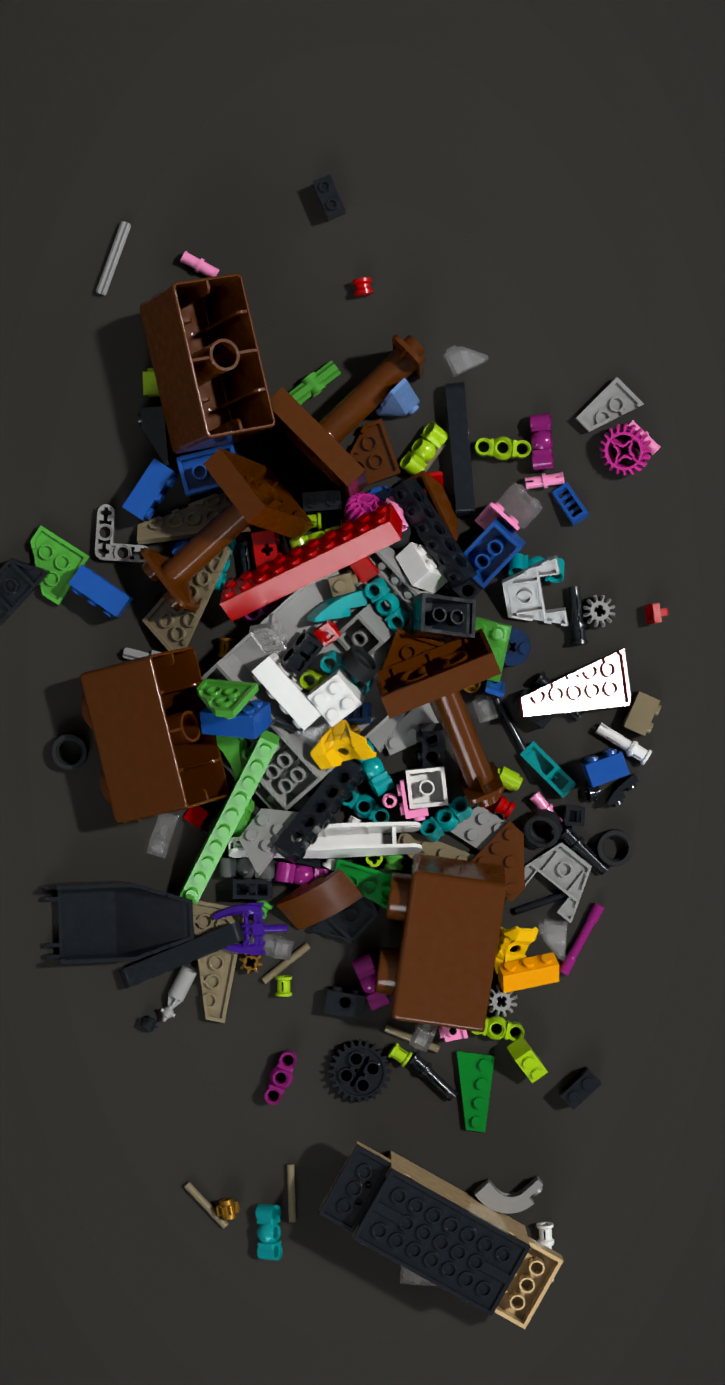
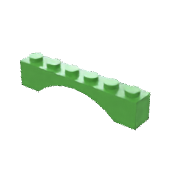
M216 735L217 746L229 761L234 773V779L236 780L249 755V748L246 743L247 738ZM252 798L233 836H241L254 819V801H252Z

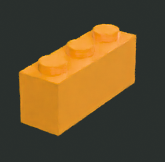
M554 952L498 963V981L503 993L559 982V963Z

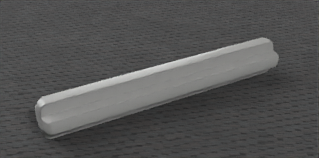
M121 221L96 289L98 294H107L131 228L128 222Z

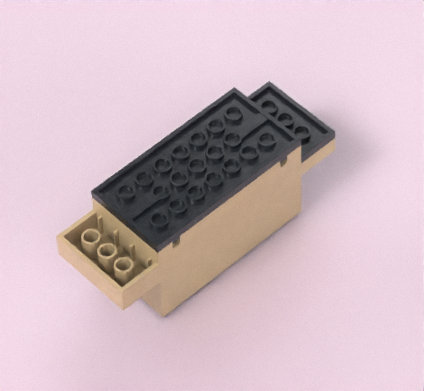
M358 1141L319 1208V1215L352 1232L353 1239L486 1314L492 1316L495 1312L523 1329H526L564 1261L561 1254L528 1237L525 1225L503 1213L489 1209L477 1198L393 1151L389 1153L388 1157H385Z

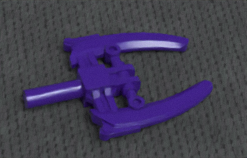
M263 902L230 906L212 916L214 920H218L226 916L242 914L244 921L240 926L243 927L246 940L243 944H234L224 948V950L249 955H265L266 951L263 947L266 945V941H263V936L266 932H288V924L266 925V922L262 921V916L264 917L265 912L262 910ZM250 914H253V922L250 924L248 917ZM250 934L254 936V943L252 944L249 940Z

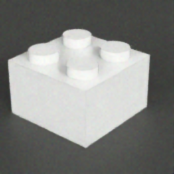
M411 542L396 556L412 586L436 593L448 582L427 548L422 544L419 545Z
M341 668L310 690L307 696L331 727L362 705L365 699L364 695Z
M444 766L405 770L410 809L448 805Z

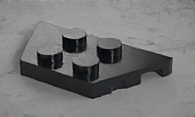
M10 558L0 568V625L51 573L49 570L14 558Z
M363 896L342 911L318 922L312 928V931L353 943L378 916L374 901Z

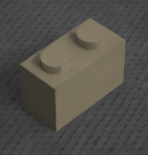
M637 691L622 726L643 736L646 733L649 734L654 725L651 721L654 715L657 716L662 707L659 705L660 700Z

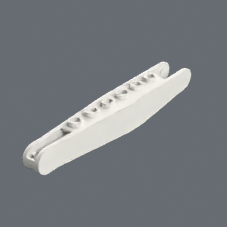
M419 822L329 824L326 829H322L316 842L308 847L303 858L328 859L419 853L422 851V845L417 843L397 844L396 833L418 831L421 829V824ZM383 833H392L393 844H383ZM239 837L231 838L228 843V855L232 858H248L239 841ZM301 838L296 839L294 842L301 841ZM278 853L274 856V858H285Z

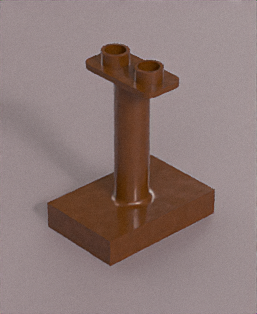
M395 334L392 337L393 352L319 423L283 387L270 398L275 424L348 498L355 495L356 492L362 491L368 484L364 468L339 443L385 400L389 392L403 378L406 379L412 373L418 379L424 376L423 363L426 360L422 354L425 353V349L411 335H408L403 340Z
M219 448L203 465L231 502L172 558L162 556L159 552L145 547L140 551L146 560L142 565L143 571L153 581L159 582L161 580L167 588L163 597L174 610L180 611L184 608L197 611L199 609L198 603L190 594L189 581L250 524L299 540L314 526V523L271 468Z
M483 629L475 631L474 639H454L409 659L390 665L385 669H380L374 676L389 719L427 703H433L460 768L459 780L466 800L471 805L477 803L478 807H487L496 803L500 798L499 794L505 790L495 763L488 762L460 693V690L501 674Z

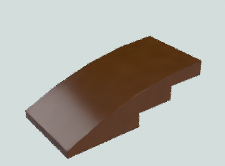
M339 867L327 877L322 875L310 884L305 882L278 901L276 906L298 930H301L342 911L362 898L363 893Z

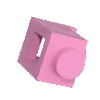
M438 1027L440 1038H445V1042L468 1038L467 1030L456 1029V1033L451 1034L449 1027Z

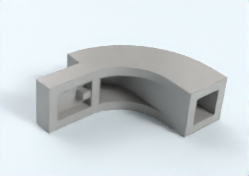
M536 1176L520 1191L505 1193L497 1189L487 1179L474 1190V1195L483 1205L493 1211L506 1214L517 1213L526 1210L534 1204L531 1196H536L541 1192L543 1182Z

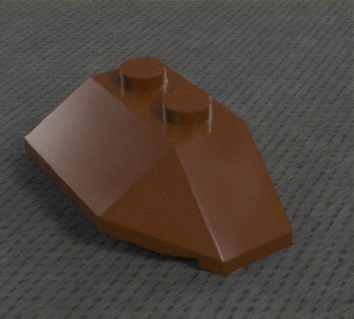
M424 470L411 476L410 478H416L448 530L457 541L458 518L442 484Z

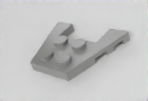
M557 555L502 580L508 618L527 621L539 620L547 624L559 623L561 626H568L566 607L545 609L540 577L560 574Z
M561 842L524 866L525 886L536 872H539L566 893L569 897L557 913L571 923L592 866Z

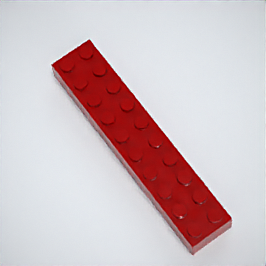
M391 503L381 505L369 514H362L353 522H346L340 528L330 530L318 539H311L304 546H297L289 553L281 554L269 563L260 564L257 569L246 571L240 577L226 581L222 588L220 605L231 621L237 620L400 541L402 538L403 521Z

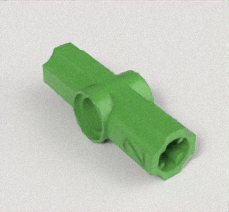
M331 360L317 372H312L305 377L301 384L290 391L289 394L302 405L309 398H313L322 392L326 385L341 375V372Z

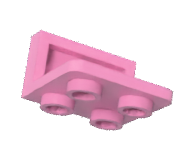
M490 502L474 520L484 530L497 517L505 522L515 533L520 528L518 526L519 521L512 515L508 517L503 512L505 510L504 507L498 502L495 504Z
M401 779L400 784H396L398 796H402L403 803H399L401 816L405 815L406 819L413 818L414 821L425 820V816H429L427 807L408 809L404 780Z

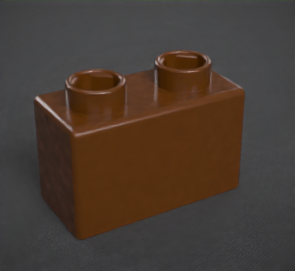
M235 273L175 282L140 305L141 318L173 452L184 453L238 443L275 425L274 412L243 278L240 274Z
M193 647L152 654L81 674L80 681L84 693L81 699L82 715L89 727L93 729L102 766L99 779L100 789L104 798L112 806L116 822L124 823L189 809L229 796L230 790L220 749L217 746L216 735L202 734L200 711L207 705L197 695L196 688L203 680Z
M415 854L412 858L410 874L392 873L386 918L401 920L403 923L399 949L386 947L380 949L375 993L392 995L391 1017L393 1019L484 1032L507 890L504 866Z

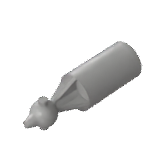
M181 966L168 992V1007L161 1008L160 1010L163 1015L162 1021L165 1022L168 1018L175 1017L176 1014L173 1009L184 1001L197 975L192 969Z

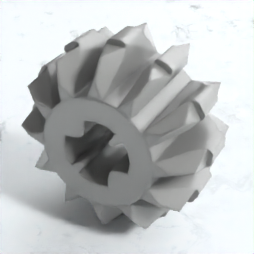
M594 595V603L587 599L586 602L590 607L583 606L584 610H589V613H584L583 617H591L587 620L588 624L595 620L594 627L598 626L599 621L601 626L605 627L604 619L611 623L612 620L608 615L615 616L614 612H610V609H614L615 605L608 606L611 599L609 598L604 602V595L600 596L599 601L597 596ZM598 606H601V610L604 611L603 614H600V617L597 616V612H594V609L598 608Z
M496 984L497 991H494L493 988L490 990L492 995L489 996L488 1006H491L489 1012L492 1013L496 1009L495 1016L498 1017L500 1011H502L503 1016L506 1017V1010L513 1013V1009L510 1006L517 1007V1003L512 1001L517 999V995H511L514 991L503 993L500 990L499 984ZM499 996H501V998H502L503 996L505 997V998H504V1000H505V1003H504V1004H501V1003H500V1005L497 1004V1003H498V999H497V998H498Z

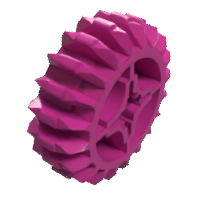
M625 423L623 428L620 424L616 425V429L611 427L609 429L610 433L606 432L604 434L606 439H602L600 442L605 445L599 448L600 451L605 452L600 457L607 459L604 465L611 464L609 467L610 471L616 468V474H619L622 470L623 475L626 476L629 470L630 474L634 475L635 469L640 472L642 470L641 466L645 467L648 464L646 460L651 458L647 453H650L652 448L646 447L651 444V441H645L644 439L648 435L644 434L642 436L640 434L643 430L642 428L635 431L636 425L634 424L630 429L628 423ZM628 435L631 438L628 441H623L622 439L618 440L616 437ZM636 441L640 447V456L634 448ZM630 443L629 450L621 456L624 447ZM612 444L614 445L613 447L617 450L616 458L614 457L611 450ZM623 458H628L630 460L633 459L636 462L631 464H625L620 461Z
M356 492L346 502L344 508L345 516L348 518V521L353 522L362 514H369L375 511L377 507L385 505V501H382L381 497H376L375 494H369V492Z

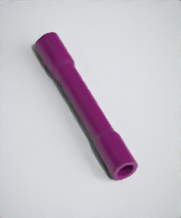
M594 903L581 931L559 967V971L563 974L569 975L578 954L605 909L601 905Z

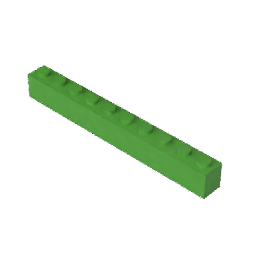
M265 730L257 737L230 790L229 796L226 798L181 887L179 896L192 899L193 904L197 905L278 747L280 736Z

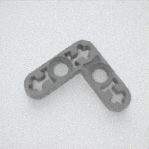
M108 504L100 506L97 511L95 555L105 561L145 563L146 560H141V557L138 555H134V559H131V548H135L134 552H140L144 547H148L144 545L114 543L115 509ZM105 508L112 512L111 515H108L107 519L108 522L112 521L111 525L106 523L100 524L101 520L105 522V516L101 514L102 511H105ZM103 527H108L111 531L110 536L107 538H103L100 535V530ZM99 540H110V544L106 543V549L109 550V554H105V557H102V554L99 553V550L103 549V543L99 544ZM122 547L128 549L129 554L126 558L118 556V550Z

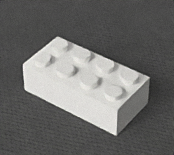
M275 652L251 671L254 674L253 679L259 685H264L268 696L280 703L279 707L285 714H290L293 718L292 722L297 728L305 730L321 716V713L307 698L310 691L300 685V679L284 666L281 658Z

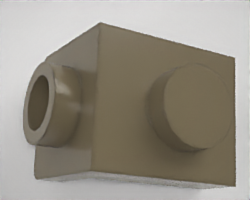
M351 570L328 577L333 597L356 591V585H359L356 573L352 574Z

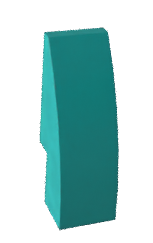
M356 588L354 592L329 598L316 607L307 616V620L320 622L351 616L350 608L367 605L365 590Z
M534 741L520 754L562 798L576 786V783Z

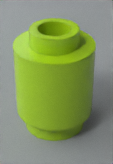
M502 766V768L498 767L497 771L504 788L510 791H517L523 781L520 774L505 766Z

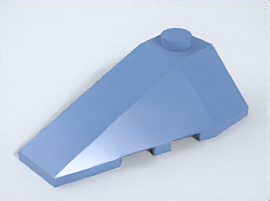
M405 378L389 392L385 401L381 403V407L376 410L378 416L413 415L420 408L418 406L420 400Z

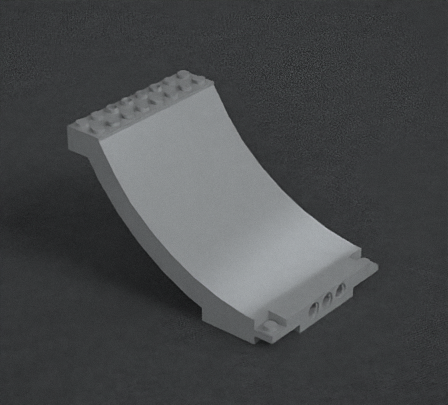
M388 546L368 556L379 573L364 584L357 577L359 585H356V588L365 590V587L373 579H383L387 587L390 588L389 593H393L398 597L400 602L399 608L403 606L410 616L409 623L403 629L412 631L413 597L420 593H433L411 585L396 559L398 554ZM348 565L295 591L202 676V680L215 679L257 683L253 679L254 674L251 671L274 652L282 659L304 629L314 635V630L326 622L308 621L307 616L324 601L333 597L328 577L346 573L347 570H351L352 574H355L352 568ZM373 585V589L379 592L378 587ZM367 597L366 606L350 608L351 616L330 620L336 624L337 629L342 634L330 645L324 646L308 668L322 672V675H330V673L324 672L320 667L321 659L325 653L335 650L340 656H343L355 645L368 652L380 670L395 631L389 628L388 622L384 620L386 617L381 616L377 612L375 602L372 603L371 599ZM384 601L385 606L391 608L390 604ZM396 617V621L402 624L401 619ZM434 638L444 642L454 640L452 638ZM327 659L328 663L335 664L332 659ZM343 670L347 676L351 675L347 670ZM311 675L305 676L307 682H314V678ZM375 677L372 678L373 685L369 692L364 695L365 699L363 703L372 704L371 723H354L359 727L360 735L366 739L389 719L380 697ZM359 681L360 686L367 687L365 683ZM258 684L259 691L250 701L260 699L263 702H270L272 725L266 730L280 736L278 747L255 793L269 809L287 811L335 767L321 770L311 757L310 751L318 741L273 724L276 717L293 723V718L289 713L285 714L280 709V703L276 699L273 700L266 693L267 689L263 684ZM362 707V718H364V707ZM356 709L354 710L353 718H356ZM321 715L307 729L324 735L331 728V725ZM246 739L249 753L256 739ZM220 750L223 766L234 777L229 761Z

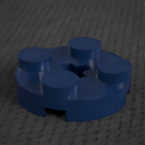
M511 628L509 642L516 644L514 647L516 650L514 652L511 650L506 652L504 665L516 666L527 659L531 648L527 635L519 629Z

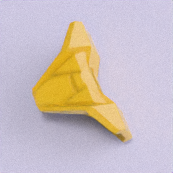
M341 720L331 727L310 751L311 757L321 770L340 766L343 761L352 759L366 760L376 757V752L368 745L367 739L353 732L347 720Z
M501 926L494 965L496 974H498V963L527 958L525 953L529 944L536 940L539 931L537 927L528 929L515 926L506 930ZM517 945V951L511 952L510 949Z

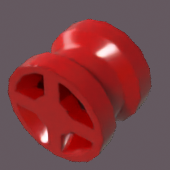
M371 277L352 280L356 289L354 291L356 297L373 294V289L370 286L372 282Z
M502 796L493 812L501 814L507 820L516 803L513 801L509 802L506 800V797Z

